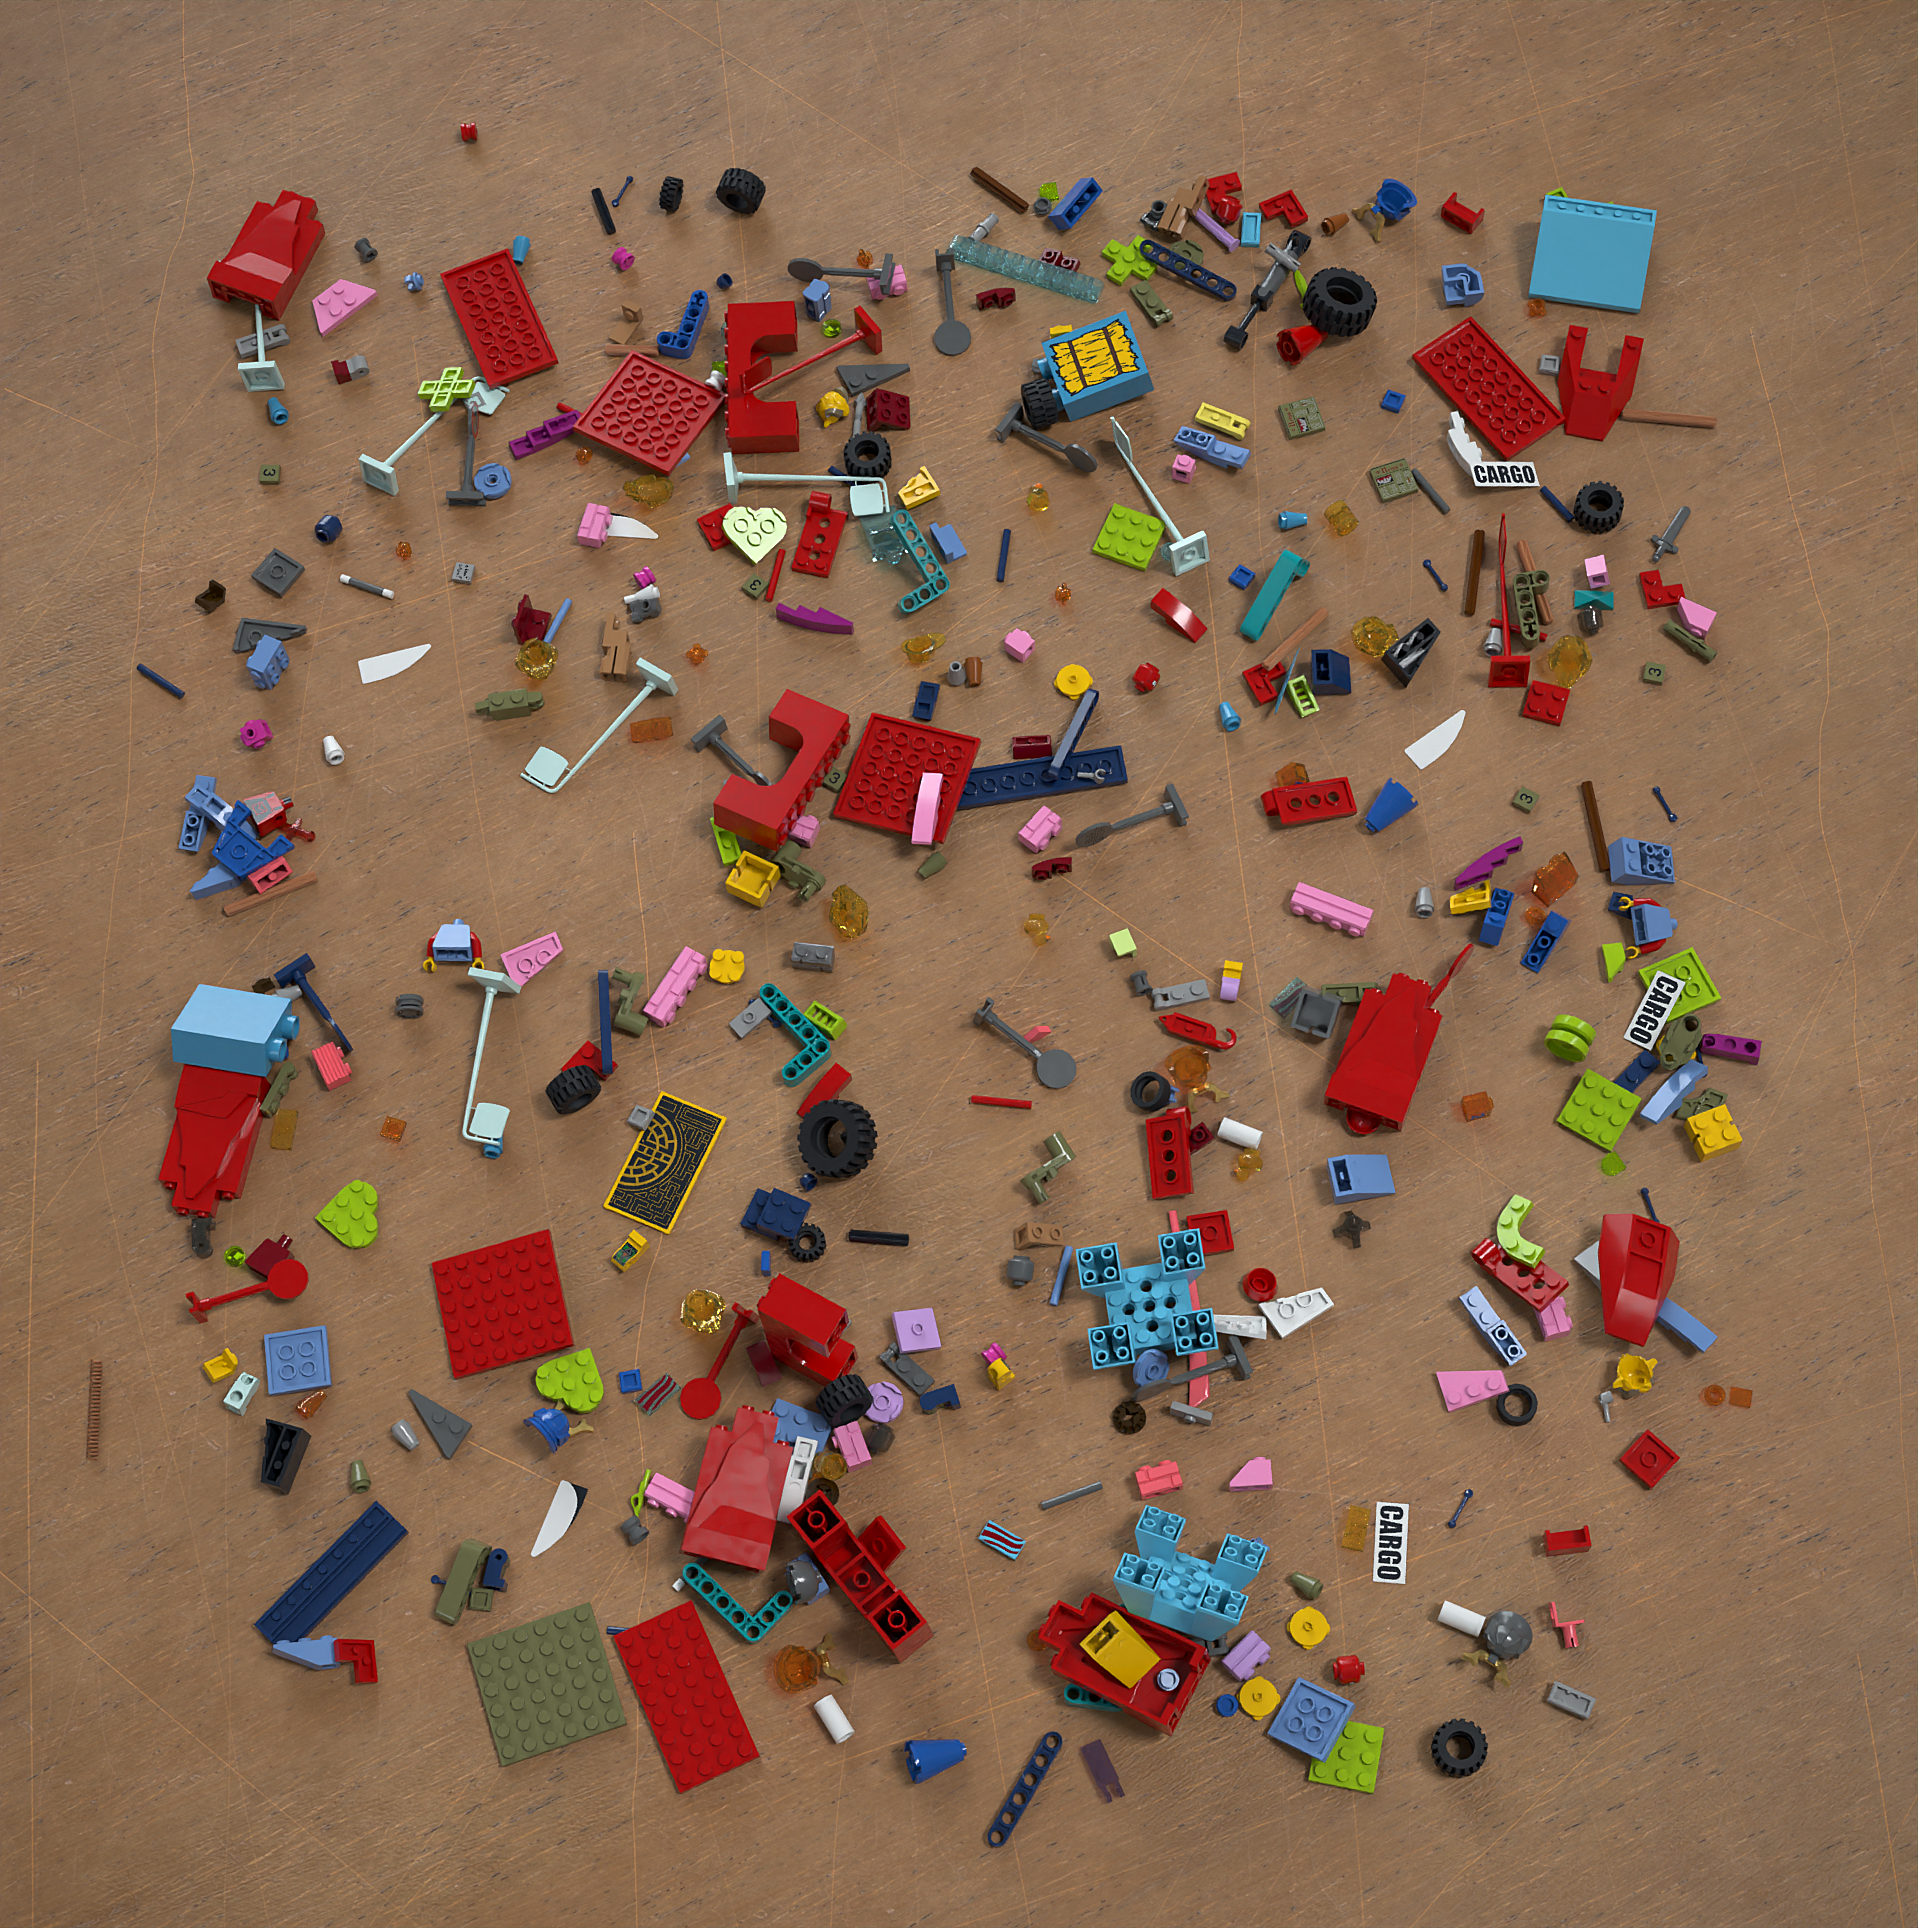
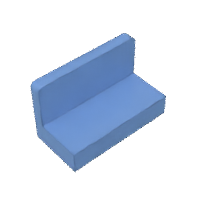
M937 523L929 525L930 535L947 564L967 555V551L951 524L939 528Z

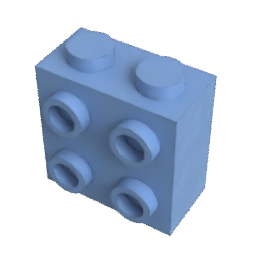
M264 635L262 640L258 641L255 652L248 658L246 664L254 684L261 689L267 688L272 690L273 686L279 682L283 669L287 668L289 657L281 641Z

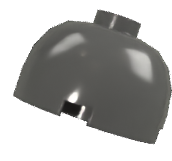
M797 1560L786 1563L785 1568L789 1567L790 1573H786L791 1596L797 1597V1601L794 1603L799 1605L811 1601L819 1590L818 1583H822L820 1571H815L814 1567L807 1561Z

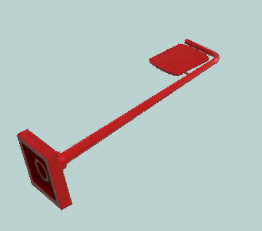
M859 305L854 308L856 330L854 335L768 380L767 378L772 375V362L769 356L747 368L744 376L742 372H739L741 392L744 395L750 394L858 340H864L877 355L883 351L882 331Z
M1502 513L1499 532V565L1504 656H1491L1488 687H1527L1531 662L1530 655L1511 656L1504 572L1507 537L1505 514Z

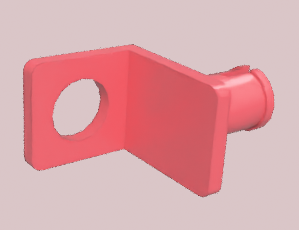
M1555 1602L1548 1603L1553 1628L1560 1627V1629H1563L1565 1648L1579 1646L1575 1626L1585 1623L1584 1619L1559 1623Z

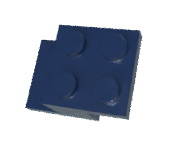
M757 1188L740 1224L742 1227L776 1241L779 1240L780 1236L795 1241L812 1204L776 1188H773L772 1193Z

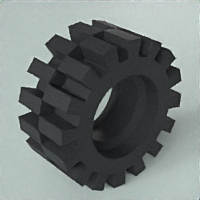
M671 176L665 177L659 198L660 208L677 211L683 197L684 184L682 179Z
M804 1223L795 1241L788 1240L793 1257H796L798 1261L803 1260V1263H807V1260H810V1263H812L815 1258L817 1260L820 1259V1255L823 1256L824 1249H826L823 1231L812 1223L811 1226L808 1223ZM805 1236H811L815 1240L814 1247L809 1250L802 1249L799 1245L800 1240Z

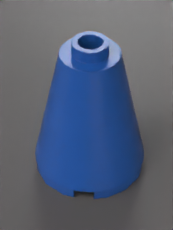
M1392 778L1386 781L1365 817V826L1371 832H1380L1418 806L1417 800L1415 803L1411 800L1413 795L1399 782L1393 784Z
M959 1739L908 1740L904 1743V1752L909 1751L906 1764L911 1779L915 1781V1784H920L962 1762L964 1756L967 1755L965 1744L960 1743Z

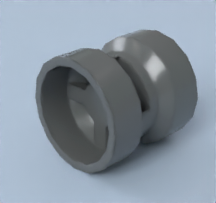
M636 1515L626 1520L620 1527L624 1534L630 1536L629 1541L633 1545L642 1542L650 1533L645 1526L640 1524L641 1521Z

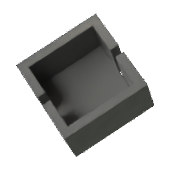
M1305 985L1301 990L1290 1027L1308 1032L1314 1026L1312 1034L1329 1039L1333 1034L1344 998L1328 992L1322 995L1321 990Z

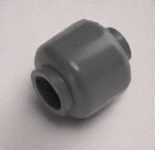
M1014 1255L1013 1258L1008 1260L1006 1277L1009 1280H1013V1285L1025 1286V1282L1032 1281L1034 1262L1030 1261V1257Z

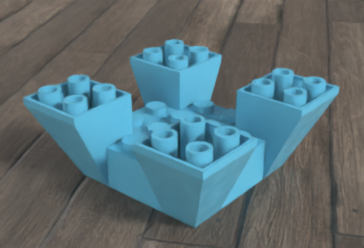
M1199 1228L1158 1235L1162 1263L1123 1269L1117 1242L1075 1249L1081 1289L1105 1298L1110 1325L1087 1329L1093 1370L1136 1363L1137 1355H1142L1150 1349H1158L1160 1351L1176 1349L1177 1356L1219 1349L1212 1308L1193 1311L1189 1285L1206 1269ZM1146 1286L1152 1287L1149 1292L1142 1291ZM1170 1302L1176 1304L1173 1308H1166V1305ZM1148 1306L1155 1307L1151 1312L1145 1311ZM1127 1310H1135L1132 1315H1125ZM1151 1326H1158L1156 1331H1148Z
M1146 1505L1135 1528L1140 1558L1136 1555L1124 1553L1113 1577V1582L1129 1613L1212 1642L1239 1624L1249 1596L1240 1593V1591L1258 1575L1268 1547L1227 1533L1215 1564L1197 1559L1177 1551L1186 1519Z

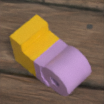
M1225 960L1220 999L1237 1000L1243 963Z

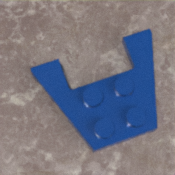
M237 800L233 813L228 818V823L224 831L221 832L211 854L238 877L243 879L293 850L295 846L281 834L268 848L262 846L240 828L243 822L252 814V811Z

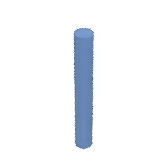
M566 598L540 645L543 649L549 647L572 604L570 599Z
M1065 1246L1049 1303L1052 1306H1057L1073 1251L1071 1246Z

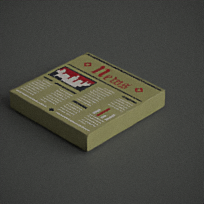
M1315 397L1278 406V411L1289 440L1325 431L1326 427Z
M1405 458L1369 469L1370 476L1382 503L1417 493L1419 490Z

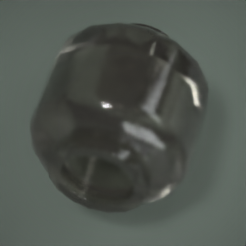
M1596 606L1581 608V612L1577 614L1579 630L1584 633L1587 632L1588 636L1598 634V630L1604 627L1602 611L1597 609Z
M882 1422L872 1424L864 1439L865 1443L869 1445L867 1449L877 1455L879 1452H888L895 1439L894 1429Z

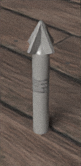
M862 392L854 400L856 402L852 438H855L854 435L857 433L860 435L863 407L866 406Z

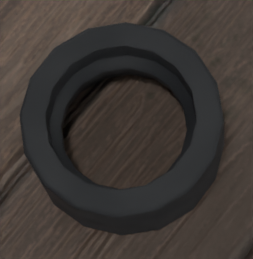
M1152 1071L1143 1072L1132 1083L1130 1089L1132 1101L1145 1111H1159L1169 1101L1171 1086L1168 1080L1160 1074ZM1157 1081L1159 1083L1157 1096L1150 1102H1144L1142 1099L1144 1088L1150 1082Z
M1508 1385L1510 1392L1498 1396L1496 1405L1498 1415L1509 1425H1526L1533 1419L1537 1411L1538 1401L1536 1395L1525 1385ZM1510 1394H1522L1528 1399L1529 1410L1525 1415L1515 1417L1506 1411L1504 1404Z

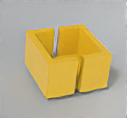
M744 850L736 863V869L733 868L725 882L727 892L762 908L770 895V890H773L781 876L779 866Z
M1725 1104L1689 1117L1686 1120L1684 1128L1691 1143L1695 1142L1693 1147L1701 1163L1739 1149L1743 1141L1736 1125H1731L1733 1119Z

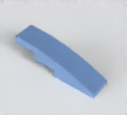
M1692 1059L1689 1060L1688 1064L1683 1065L1664 1083L1640 1113V1117L1656 1125L1682 1106V1099L1695 1090V1082L1708 1073V1067Z
M1666 1297L1656 1320L1667 1330L1671 1329L1685 1342L1688 1340L1703 1354L1718 1337L1687 1311Z

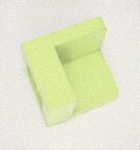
M1128 928L1109 935V944L1112 950L1115 949L1117 956L1120 957L1131 953L1132 957L1137 956V948Z

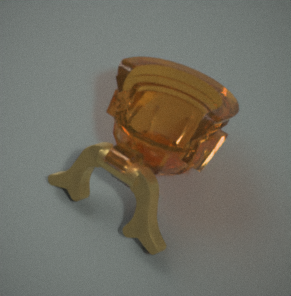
M1198 1045L1184 1046L1173 1051L1167 1057L1165 1067L1169 1071L1174 1084L1191 1089L1187 1093L1186 1104L1191 1113L1198 1111L1194 1106V1099L1207 1091L1214 1092V1100L1216 1102H1219L1221 1098L1229 1097L1227 1091L1219 1090L1213 1082L1208 1081L1203 1084L1207 1079V1072L1212 1070L1209 1063V1053L1204 1047Z
M826 1634L824 1642L817 1646L818 1657L812 1651L805 1650L804 1646L787 1645L779 1651L774 1661V1676L782 1690L795 1694L814 1688L818 1684L817 1678L821 1674L820 1667H823L827 1675L837 1678L843 1685L849 1682L845 1675V1669L843 1667L838 1670L834 1669L827 1655L826 1648L832 1650L836 1647L832 1641V1634Z

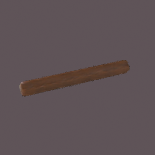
M1477 529L1474 533L1464 611L1465 615L1470 616L1475 614L1485 536L1484 530Z
M1584 781L1581 788L1600 872H1607L1610 870V862L1591 781Z

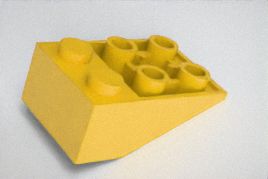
M1117 1611L1109 1614L1080 1643L1097 1663L1130 1689L1161 1659Z

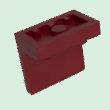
M876 388L866 398L867 431L875 432L882 424L905 430L910 429V403L908 396Z
M524 594L523 599L518 603V613L513 617L511 626L514 629V635L517 638L518 644L540 649L552 615L549 612L533 609L529 595Z

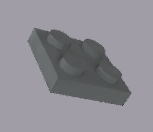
M274 548L253 572L251 577L264 587L283 597L305 571V568L297 561Z

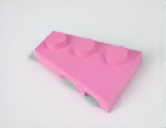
M553 932L500 955L510 978L522 987L564 950L556 932Z
M1501 1370L1436 1372L1449 1412H1454L1510 1392L1504 1373Z

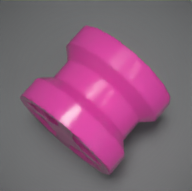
M620 247L613 253L611 259L613 263L619 264L622 270H627L632 266L635 257L631 253H627L624 247Z
M647 566L643 567L642 571L633 574L635 581L641 589L646 588L650 583L656 582L653 573Z
M995 1342L990 1345L988 1350L981 1352V1355L989 1365L999 1358H1002L1003 1361L1007 1359L1003 1350Z

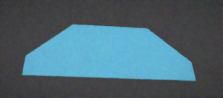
M1299 649L1286 673L1275 704V714L1278 711Z

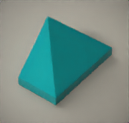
M1575 590L1574 609L1613 610L1614 592Z

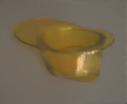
M930 633L917 638L907 639L901 644V650L907 654L910 663L927 662L932 658L935 650L944 645L946 637L941 633Z

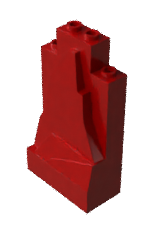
M286 190L281 191L274 206L266 202L257 201L229 253L221 262L215 261L207 276L213 298L230 303L233 298L232 296L260 305L262 315L279 321L325 236L323 224L318 220H314L318 212L316 201L310 197H303L293 191Z
M1393 973L1385 995L1382 994V991L1375 988L1365 989L1336 1070L1332 1074L1325 1092V1105L1344 1111L1345 1107L1382 1120V1125L1402 1131L1443 1015L1438 1010L1433 1008L1425 1009L1432 988L1428 982L1417 979V981L1412 980L1404 973Z
M184 1063L174 1104L177 1115L158 1178L165 1189L175 1190L171 1206L178 1215L188 1216L191 1214L196 1215L199 1219L207 1220L208 1217L215 1219L221 1196L227 1200L241 1199L264 1117L260 1107L271 1088L266 1077Z
M742 1405V1408L738 1407L736 1409L731 1431H727L728 1427L716 1425L709 1430L679 1553L696 1558L704 1557L740 1566L741 1569L763 1573L771 1548L776 1517L793 1447H790L789 1442L777 1440V1443L773 1442L779 1417H775L774 1412L763 1410L760 1413L754 1411V1407Z
M1093 1592L1090 1593L1089 1597L1084 1598L1081 1604L1082 1610L1060 1600L1057 1601L1056 1605L1053 1604L1048 1612L1049 1618L1046 1624L1043 1623L1038 1631V1638L1041 1644L1059 1652L1053 1656L1050 1663L1053 1674L1121 1707L1124 1713L1171 1737L1211 1661L1207 1648L1146 1618L1131 1614L1127 1609ZM1114 1611H1117L1161 1658L1131 1689L1097 1663L1080 1645ZM1167 1668L1173 1669L1179 1676L1178 1686L1171 1691L1161 1689L1157 1683L1158 1674Z

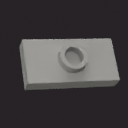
M757 998L729 1024L744 1039L772 1014V1011L760 998Z
M1172 1401L1170 1414L1182 1417L1188 1423L1194 1424L1199 1422L1211 1426L1213 1419L1211 1412Z
M1558 1681L1554 1682L1547 1699L1548 1703L1588 1720L1596 1701L1595 1698Z

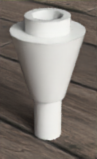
M651 584L636 594L625 596L624 601L626 604H629L635 600L643 601L645 599L660 598V592L658 587H654Z

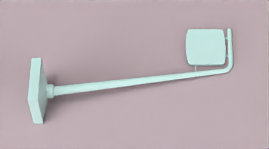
M255 304L258 362L238 363V371L248 392L284 389L285 383L276 362L265 360L260 305Z
M480 376L471 379L474 380V382L476 380L486 382L485 378ZM477 382L472 394L479 391L486 405L479 407L478 411L492 415L505 398V394L501 390L509 393L510 389L503 386L497 387L500 390L496 388L489 389L487 382ZM477 396L468 399V402L464 401L468 405H470L471 401H476L477 405L481 404ZM454 398L453 401H452V403H451V405H452L458 398ZM445 411L436 412L384 463L362 454L359 458L363 481L395 496L399 489L395 470L390 466Z
M1112 416L1111 423L1114 441L1119 452L1177 541V543L1169 546L1174 574L1178 576L1210 561L1207 536L1202 530L1185 539L1181 536L1132 464L1133 458L1129 438Z
M731 452L723 453L728 498L731 504H737L739 483H743V481H855L856 486H851L850 488L851 507L855 517L882 514L884 506H886V513H890L887 485L880 477L748 474L737 472ZM856 481H880L883 484V490H881L878 483L857 486ZM882 492H884L885 505H883Z
M639 658L636 665L642 677L647 680L646 687L572 770L567 768L569 763L562 756L550 749L540 747L525 768L526 772L530 774L529 777L523 773L520 776L548 793L557 792L652 690H656L658 687L675 696L678 688L673 677L644 659ZM565 769L570 771L555 789L545 787V784L554 786ZM532 776V777H534L535 779L539 780L540 782H542V783H544V784L542 785V784H540L539 782L533 780V779L530 778V777Z
M470 967L468 975L486 988V999L462 1133L468 1140L499 1146L500 1142L493 1141V1138L498 1139L502 1137L510 1110L506 1107L490 1103H478L477 1108L471 1106L494 995L497 994V991L519 994L521 986L504 973ZM471 1108L476 1109L469 1131L475 1134V1137L469 1136L466 1132ZM477 1136L491 1138V1140L478 1138Z

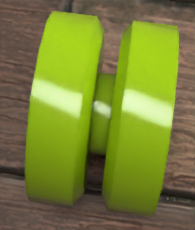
M1565 1014L1555 1016L1551 1025L1552 1030L1548 1031L1544 1040L1545 1047L1556 1056L1572 1062L1584 1061L1589 1052L1588 1046L1592 1045L1596 1037L1594 1028L1574 1016Z

